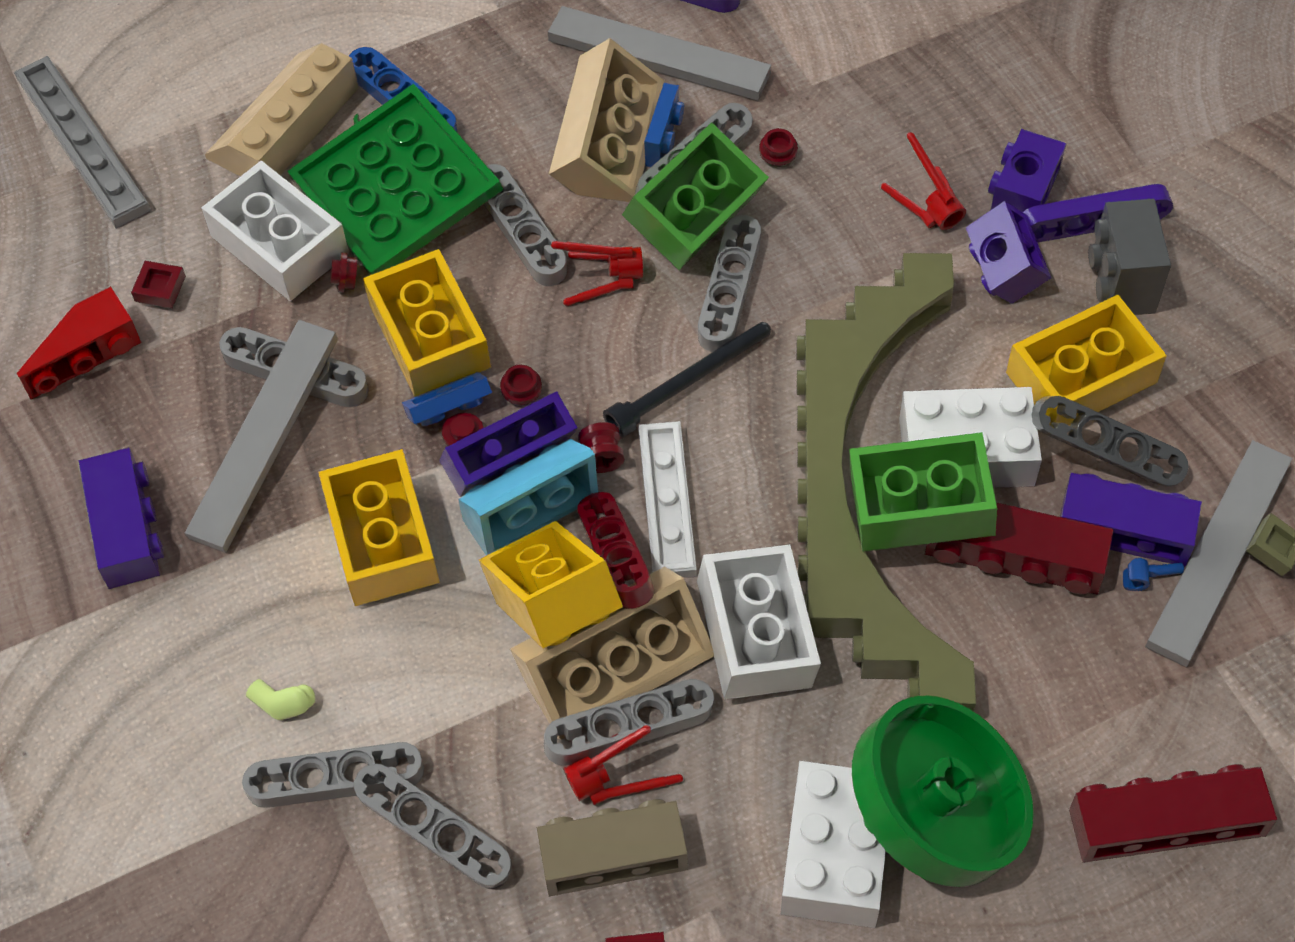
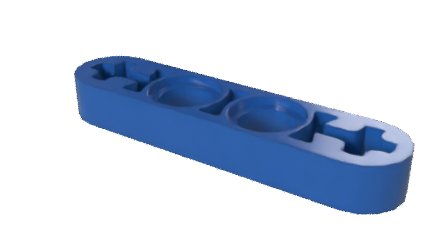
M361 47L352 51L349 55L353 60L358 85L380 104H385L414 83L458 133L456 118L452 111L380 52L371 47ZM371 65H372V67H373L374 75H373V73H372V70H371L370 68H368V67L371 66ZM390 81L400 84L393 91H384L380 88L384 83Z

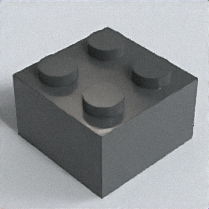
M1155 199L1105 202L1102 217L1095 222V243L1090 244L1088 249L1089 265L1091 269L1096 268L1098 275L1096 279L1097 299L1099 302L1119 295L1134 315L1155 314L1171 268Z

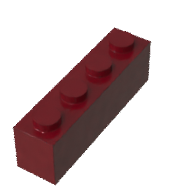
M996 502L997 520L995 536L926 544L925 555L933 556L943 563H963L976 566L986 573L997 574L1001 572L1019 576L1033 584L1049 583L1065 587L1068 591L1076 594L1092 593L1098 595L1106 571L1113 529Z
M1241 764L1225 766L1212 774L1199 775L1197 771H1185L1174 775L1169 780L1155 782L1149 777L1137 778L1127 782L1125 786L1107 788L1105 784L1089 785L1075 794L1069 808L1082 863L1266 837L1277 821L1262 768L1245 769Z

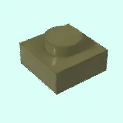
M1270 513L1261 521L1246 551L1283 576L1295 564V529Z

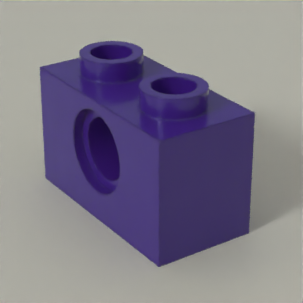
M1021 129L1015 144L1008 142L1001 160V165H1005L1002 172L995 170L990 181L988 193L993 194L991 210L1003 201H1006L1021 212L1030 207L1045 204L1061 169L1067 143Z
M1003 201L966 227L971 240L969 250L980 264L984 274L981 276V281L985 289L992 296L997 295L1013 304L1052 278L1026 214L1006 201Z

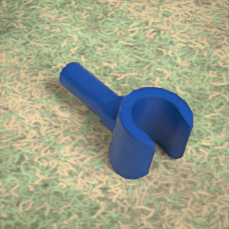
M1135 558L1128 564V568L1123 571V586L1126 590L1130 591L1145 590L1150 585L1149 577L1182 574L1184 572L1183 563L1149 565L1147 560Z

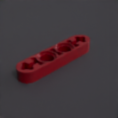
M596 492L584 497L577 506L583 528L593 551L607 563L622 602V608L634 609L647 604L654 596V586L646 564L615 498L607 492ZM603 513L605 517L597 519L596 514ZM618 533L612 538L601 539L607 535ZM630 558L629 560L616 565L612 564L613 562L619 559ZM633 579L635 585L628 587L625 582Z

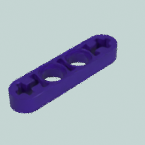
M1151 184L1036 205L1028 208L1023 213L1026 214L1037 243L1094 233L1095 222L1101 219L1105 202L1155 199L1160 219L1166 217L1172 211L1173 202L1164 185Z

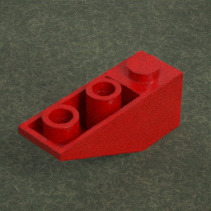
M110 286L73 305L19 369L17 375L30 399L51 392L60 384L80 374L88 373L97 365L117 355L125 354L134 346L142 343L131 317L112 287Z

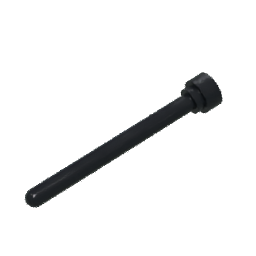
M766 322L756 324L632 403L628 401L625 403H615L603 411L605 422L618 426L621 439L636 430V425L641 421L640 417L768 337L771 333L770 325Z

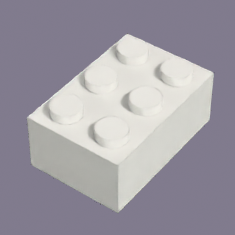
M263 161L258 162L201 207L211 237L289 301H292L331 268L332 259L340 260L341 252L349 254L342 224Z
M1032 387L903 391L899 417L902 442L983 432L993 488L1035 486L1042 461L1038 430L1034 426L1031 416L1034 407Z
M782 545L703 555L697 584L724 700L812 688L821 662L791 546Z
M799 761L780 915L871 928L876 927L880 909L886 850L864 825L863 816L853 789L852 768Z

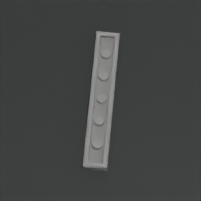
M565 6L561 7L548 30V41L585 52L611 38L652 71L757 101L771 74V64Z
M46 56L15 71L14 74L17 81L114 227L117 229L150 212L148 202L50 58Z
M298 320L185 531L188 539L222 552H227L338 341L336 332Z
M1252 440L1145 646L1146 648L1185 667L1188 666L1293 458Z

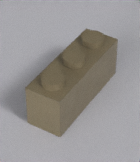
M653 799L641 803L635 809L620 811L617 808H605L593 813L592 817L573 820L571 817H558L549 820L545 826L536 827L549 897L688 870L687 849L676 801L666 803L662 799Z

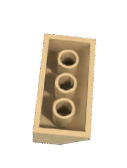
M611 38L579 57L549 175L577 195L630 202L635 195L638 181L643 175L645 166L644 141L664 80Z
M323 43L298 53L205 153L206 159L240 177L258 162L263 161L281 176L358 90L359 87L352 58Z
M663 567L650 574L655 593L647 604L634 609L620 608L610 613V616L605 621L595 625H587L572 633L568 640L559 645L547 646L543 649L532 638H529L510 648L529 691L549 723L562 717L651 691L714 657L710 638L683 577ZM564 735L557 736L560 740L565 738Z

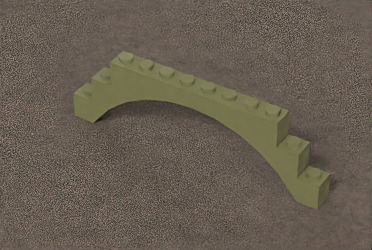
M903 253L901 269H894L893 286H855L853 302H846L845 320L806 319L805 335L797 336L796 360H804V370H797L796 393L797 395H804L805 406H797V431H805V442H797V467H805V479H798L797 505H805V516H798L797 541L806 543V555H798L799 581H806V594H803L814 638H852V662H860L861 679L908 680L907 698L926 695L937 696L957 702L974 711L976 706L974 661L965 657L924 627L888 589L866 552H862L861 541L847 506L842 469L843 444L858 400L878 368L900 345L923 327L950 311L954 290L952 253Z

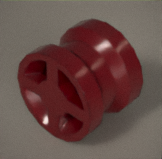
M608 422L590 424L579 432V443L591 448L595 454L596 473L611 472L624 464V452L618 446L621 439L618 426Z

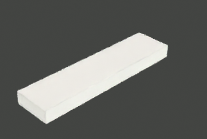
M681 422L639 425V438L652 573L666 567L683 578L697 577Z

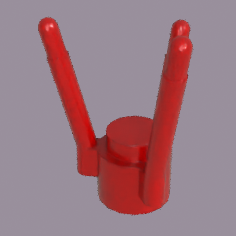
M909 132L907 139L937 189L926 199L927 211L887 183H882L881 189L920 217L928 228L937 224L941 230H948L965 217L966 209L955 196L940 167L933 166L914 133Z
M553 241L551 243L553 249L569 251L568 256L570 258L608 260L610 277H618L617 281L565 298L563 300L565 306L583 302L619 289H632L633 279H643L641 247H612Z
M648 725L624 737L590 759L587 756L563 768L578 801L590 797L594 806L609 798L681 783L683 776L675 774L604 789L603 784L611 780L603 763L651 732V727Z

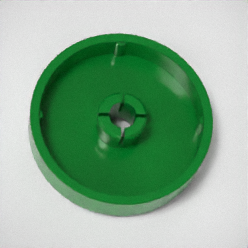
M929 695L914 696L893 705L869 725L860 736L853 754L851 776L855 797L863 816L864 825L875 836L882 847L906 869L928 882L951 887H965L985 881L1014 861L1022 853L1028 843L1033 827V801L1029 783L1011 747L999 732L980 715L946 698Z

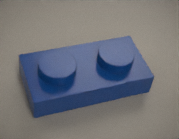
M663 84L644 141L646 167H652L674 147L675 132H673L674 125H681L685 106L684 102H679V85Z
M476 372L404 401L402 405L410 421L414 424L421 422L422 426H427L441 421L445 418L444 412L459 407L460 410H467L480 405L483 402L482 397L491 394L492 390L487 377Z

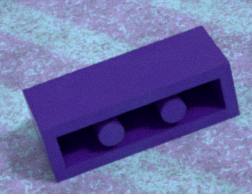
M556 391L446 447L439 461L459 497H461L471 488L477 485H484L501 476L508 468L514 465H523L538 457L547 447L564 443L572 437L578 427Z
M130 448L78 460L97 567L108 589L160 576L157 559L164 558V553L158 533L152 534L150 523L156 522L157 518L151 497L145 498L143 487L150 486L144 462L136 463Z
M1071 472L1064 493L1060 517L1113 529L1110 550L1170 564L1183 563L1184 567H1186L1195 546L1202 501L1189 499L1187 496L1179 493L1166 494L1148 490L1134 483L1121 484L1103 480L1094 474H1076Z

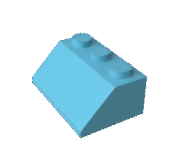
M569 439L560 445L547 447L538 457L523 465H514L508 468L499 478L486 485H477L471 488L465 496L459 498L462 520L485 555L487 556L574 512L584 497L598 492L595 454L591 448Z

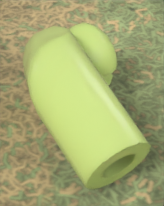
M258 679L249 686L246 692L248 699L276 720L301 715L315 703L313 689L303 684L275 691L263 680Z

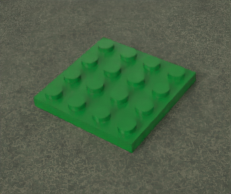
M414 83L287 171L292 181L304 195L342 224L348 249L370 275L398 265L503 190L500 180Z

